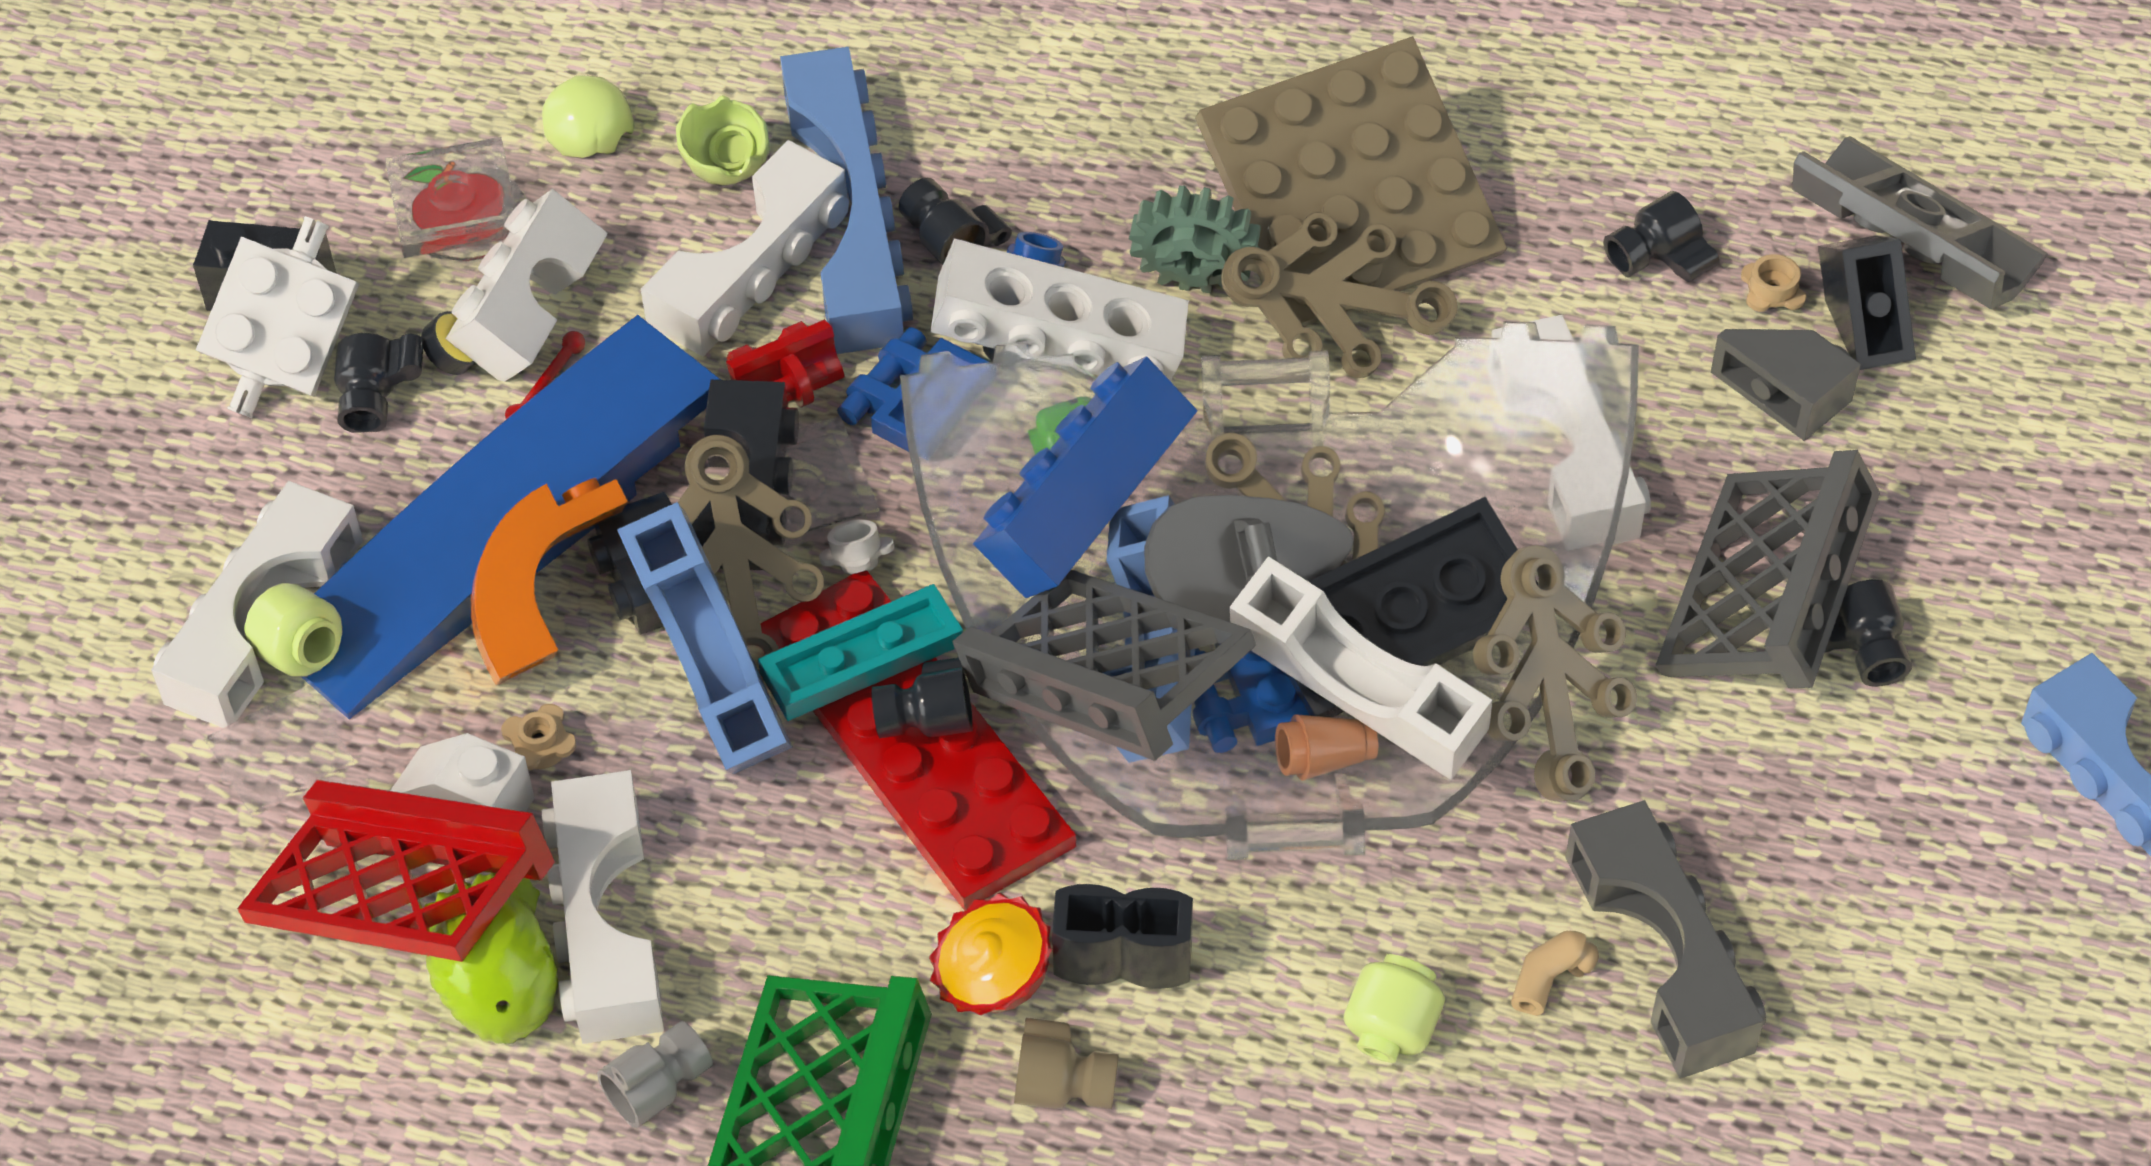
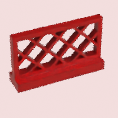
M316 780L303 796V800L311 815L242 901L237 910L244 923L463 962L521 880L526 878L542 881L555 861L533 813ZM321 840H324L327 846L337 847L306 861ZM373 854L391 856L359 870L357 861ZM427 863L445 865L413 879L410 871ZM348 866L350 874L314 889L312 880ZM483 871L496 873L493 878L470 888L467 887L465 881L467 878ZM402 875L403 884L370 898L367 897L366 889ZM457 884L459 893L422 908L421 898ZM303 885L304 894L278 905L272 904L279 894ZM354 894L357 896L358 903L333 914L322 913L320 910ZM411 903L412 913L386 924L375 922L374 918ZM466 912V916L452 935L430 932V927Z

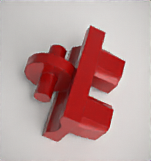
M825 319L810 326L800 321L784 328L781 335L775 341L758 348L746 344L728 352L727 355L728 361H726L731 380L785 382L787 401L794 400L800 408L814 402V390L845 378L843 367L835 349L833 328Z

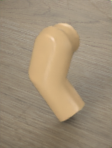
M1563 931L1530 951L1525 956L1511 1000L1512 1007L1517 1011L1535 1016L1543 1014L1554 978L1565 970H1568L1575 977L1584 976V973H1590L1595 968L1599 959L1597 947L1591 942L1586 941L1585 934L1581 932Z

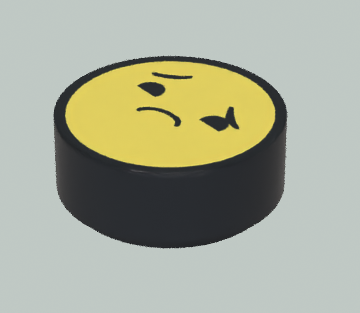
M452 311L440 313L424 327L421 334L424 340L423 349L429 360L437 368L449 374L459 375L468 371L476 362L445 339L458 319L452 314Z

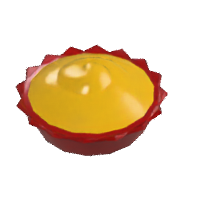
M998 893L990 900L975 899L967 910L953 913L950 925L937 933L938 947L929 956L934 967L930 981L939 988V999L952 1003L957 1012L972 1011L980 1016L986 1013L996 1014L1015 1009L1030 999L1044 981L1049 966V955L1052 951L1049 943L1051 926L1043 921L1041 908L1029 906L1023 896L1009 899L1005 895Z

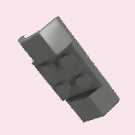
M1851 136L1844 138L1826 163L1821 162L1805 151L1799 152L1794 161L1793 191L1840 219L1855 214L1854 219L1861 226L1878 233L1887 232L1895 238L1901 239L1905 243V251L1918 260L1927 263L1942 262L1940 279L1989 309L2012 301L2040 268L2048 254Z

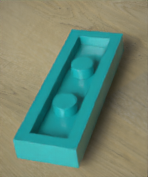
M932 584L758 658L760 675L787 721H790L954 650L955 647L952 641L963 633V629L935 584Z

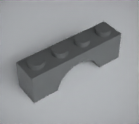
M1643 800L1572 823L1565 858L1593 911L1615 912L1634 917L1652 927L1670 947L1675 958L1677 970L1657 989L1650 1022L1677 1075L1681 1079L1755 1054L1762 1026L1766 1023V1013L1761 997L1756 989L1752 986L1745 987L1735 968V953L1728 936L1722 930L1715 931L1705 912L1706 902L1700 884L1694 876L1685 875L1676 859V844L1669 827L1663 821L1657 823L1646 801Z

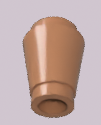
M1295 714L1290 722L1279 723L1276 728L1275 749L1280 770L1285 776L1297 775L1302 781L1361 763L1364 760L1376 759L1378 755L1379 743L1377 732L1358 719Z

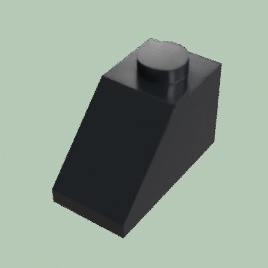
M1870 236L1818 246L1825 302L1847 352L1854 360L1861 364L1860 370L1916 360L1901 239Z

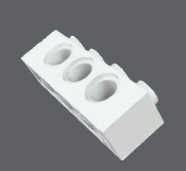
M954 239L938 276L930 332L952 337L961 342L975 343L1006 351L1022 358H1033L1071 368L1080 373H1090L1098 376L1116 362L1125 367L1147 356L1171 381L1184 355L1189 300Z

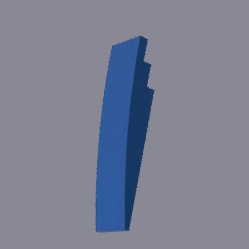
M639 315L635 316L553 380L466 453L391 520L314 593L336 608L341 617L343 632L339 650L335 657L320 671L300 677L350 720L472 624L471 594L478 563L487 541L496 526L520 500L532 491L547 484L557 505L560 506L565 504L562 497L565 491L584 481L597 478L600 486L617 479L629 502L637 495L635 481L680 447L678 430L707 408L710 380L721 379ZM595 525L553 546L540 560L535 574L592 531Z

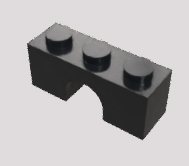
M711 379L704 422L705 437L722 435L738 442L748 456L749 474L778 494L790 495L793 481V462L791 457H785L787 445H797L799 411L798 408L788 407L785 382ZM713 456L708 459L709 467L729 468L728 462L720 456ZM736 497L741 524L772 545L784 546L786 538H783L775 531L772 518ZM710 501L692 524L702 547L715 530ZM786 509L780 515L781 525L785 529L787 523ZM748 560L750 570H763Z

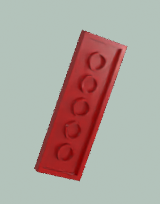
M865 570L854 573L822 590L821 594L812 601L800 602L760 623L761 631L770 636L776 642L778 648L782 649L892 601L870 573ZM935 657L926 662L937 661L938 659ZM924 663L813 710L814 714L964 911L969 908L975 899L985 900L1076 847V834L972 702V732L927 737L918 728L910 727L904 735L879 738L873 714L872 687L897 684L903 689L910 688L916 677L921 675Z

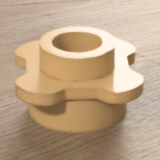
M1779 254L1765 255L1756 260L1755 263L1745 265L1741 272V279L1748 284L1749 294L1746 298L1747 305L1758 312H1764L1770 307L1785 306L1790 310L1800 309L1805 304L1806 293L1799 289L1801 270L1792 259Z
M555 704L542 705L537 712L529 713L523 718L518 716L509 717L501 727L503 738L512 742L515 753L525 756L528 770L552 767L560 762L562 758L570 756L576 748L574 735L566 732L562 724L564 720L563 710ZM542 733L545 735L541 738L533 739L535 734Z

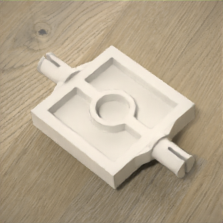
M305 216L292 250L288 248L272 249L241 237L196 348V351L227 363L234 371L242 375L230 406L227 409L252 418L264 385L287 386L307 395L315 396L359 287V283L328 271L315 259L326 230L329 228L328 225L320 221L316 222L314 219Z

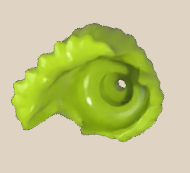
M496 873L488 875L478 874L472 884L466 882L467 887L470 888L493 878ZM526 878L521 880L463 962L426 956V968L430 974L431 986L439 994L441 1002L450 1009L452 1016L469 1031L477 1034L483 1041L494 1042L497 1045L501 1043L512 1044L519 1038L527 1037L532 1031L539 1028L548 1019L549 1013L553 1010L554 997L558 987L557 967L552 950L535 917L540 891L533 887L531 881ZM454 884L452 891L449 893H437L435 902L459 893L457 884ZM435 902L426 903V904H425V907L428 906V905H431V904H433V903H435ZM466 912L430 927V932L452 935L466 916ZM499 1001L508 1002L506 1005L497 1004Z

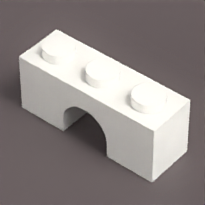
M551 189L533 203L528 199H524L512 211L504 224V227L510 231L505 241L495 244L485 255L478 267V270L484 276L477 286L472 285L464 292L452 310V314L458 319L445 339L499 381H507L533 363L557 322V319L543 309L535 300L530 289V280L539 284L549 293L556 295L583 277L608 234L554 189Z

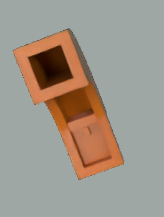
M597 478L584 481L562 494L565 504L560 506L557 505L548 485L545 484L520 500L503 517L487 541L473 580L471 619L478 650L496 686L554 658L558 652V648L538 610L535 600L534 580L537 566L542 557L557 543L623 511L628 501L617 479L600 486Z

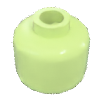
M289 583L278 584L262 593L248 611L244 627L245 639L253 647L255 656L289 676H308L320 671L338 652L343 632L341 617L331 603L298 584Z
M1387 954L1383 962H1370L1364 966L1343 1017L1349 1030L1360 1038L1357 1048L1361 1052L1384 1062L1395 1063L1398 1054L1417 1055L1425 1050L1445 1002L1443 992L1434 983L1437 976L1435 972L1417 961L1394 954Z

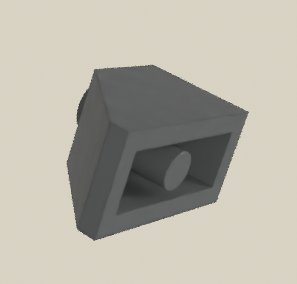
M1725 329L1717 336L1710 373L1805 441L1852 402L1861 364L1854 360L1845 349L1832 344L1814 330Z

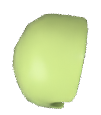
M576 75L558 85L550 93L543 106L542 121L544 135L547 141L564 156L585 158L595 153H613L616 151L621 136L625 132L632 134L634 131L632 111L624 94L604 77Z
M723 95L707 105L698 106L695 103L690 104L685 109L676 126L677 145L680 155L697 177L710 184L729 185L748 179L766 162L770 151L767 124L753 106L736 100H730Z

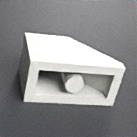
M468 733L421 746L390 790L523 812L527 811L535 798L525 756Z

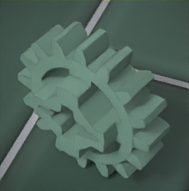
M1179 186L1176 197H1171L1165 191L1159 190L1156 191L1154 203L1143 200L1140 203L1138 214H1134L1129 240L1132 241L1130 255L1131 257L1142 258L1140 270L1143 273L1158 271L1157 283L1160 285H1165L1174 280L1179 282L1180 290L1188 291L1190 287H1200L1203 293H1211L1214 284H1219L1223 288L1221 281L1222 269L1232 253L1244 247L1260 248L1258 246L1261 231L1260 225L1249 224L1252 212L1248 208L1236 211L1232 209L1233 197L1228 195L1219 201L1211 199L1212 193L1210 188L1204 187L1199 195L1190 194L1186 186ZM1251 271L1241 272L1242 281L1247 282L1250 279Z

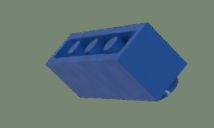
M1147 356L1125 367L1116 362L1103 371L1090 387L1095 393L1086 406L1080 405L1076 407L1056 427L1055 432L1060 438L1050 450L1044 448L1038 452L1022 468L1019 475L1025 481L1014 494L1008 492L1000 497L985 513L983 519L988 523V526L974 541L973 545L1025 599L1054 588L1061 583L1197 413L1198 410Z

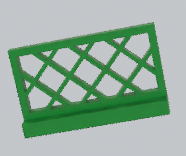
M767 975L708 1166H760L788 1147H791L803 1166H889L932 1016L918 979L891 976L888 987ZM781 998L809 1002L816 1011L785 1032H782L774 1021ZM856 1007L877 1009L873 1024L849 1039L846 1038L835 1020ZM824 1027H827L839 1045L806 1066L793 1047ZM770 1033H772L775 1038L768 1042ZM864 1051L863 1058L861 1059L858 1054ZM786 1053L798 1071L764 1092L756 1081L759 1068L781 1054ZM850 1059L858 1070L855 1084L829 1099L816 1080ZM809 1086L821 1103V1106L787 1126L775 1107ZM753 1092L756 1098L749 1102ZM847 1110L845 1119H843L840 1114ZM767 1112L780 1132L745 1154L737 1142L741 1127ZM833 1120L841 1132L837 1145L811 1161L798 1141ZM734 1152L738 1159L730 1163Z

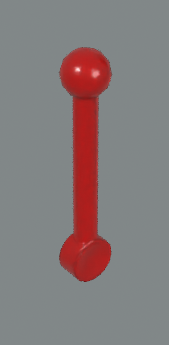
M570 331L563 336L562 349L520 404H513L506 409V419L549 385L572 354H578L584 350L585 338L580 332Z

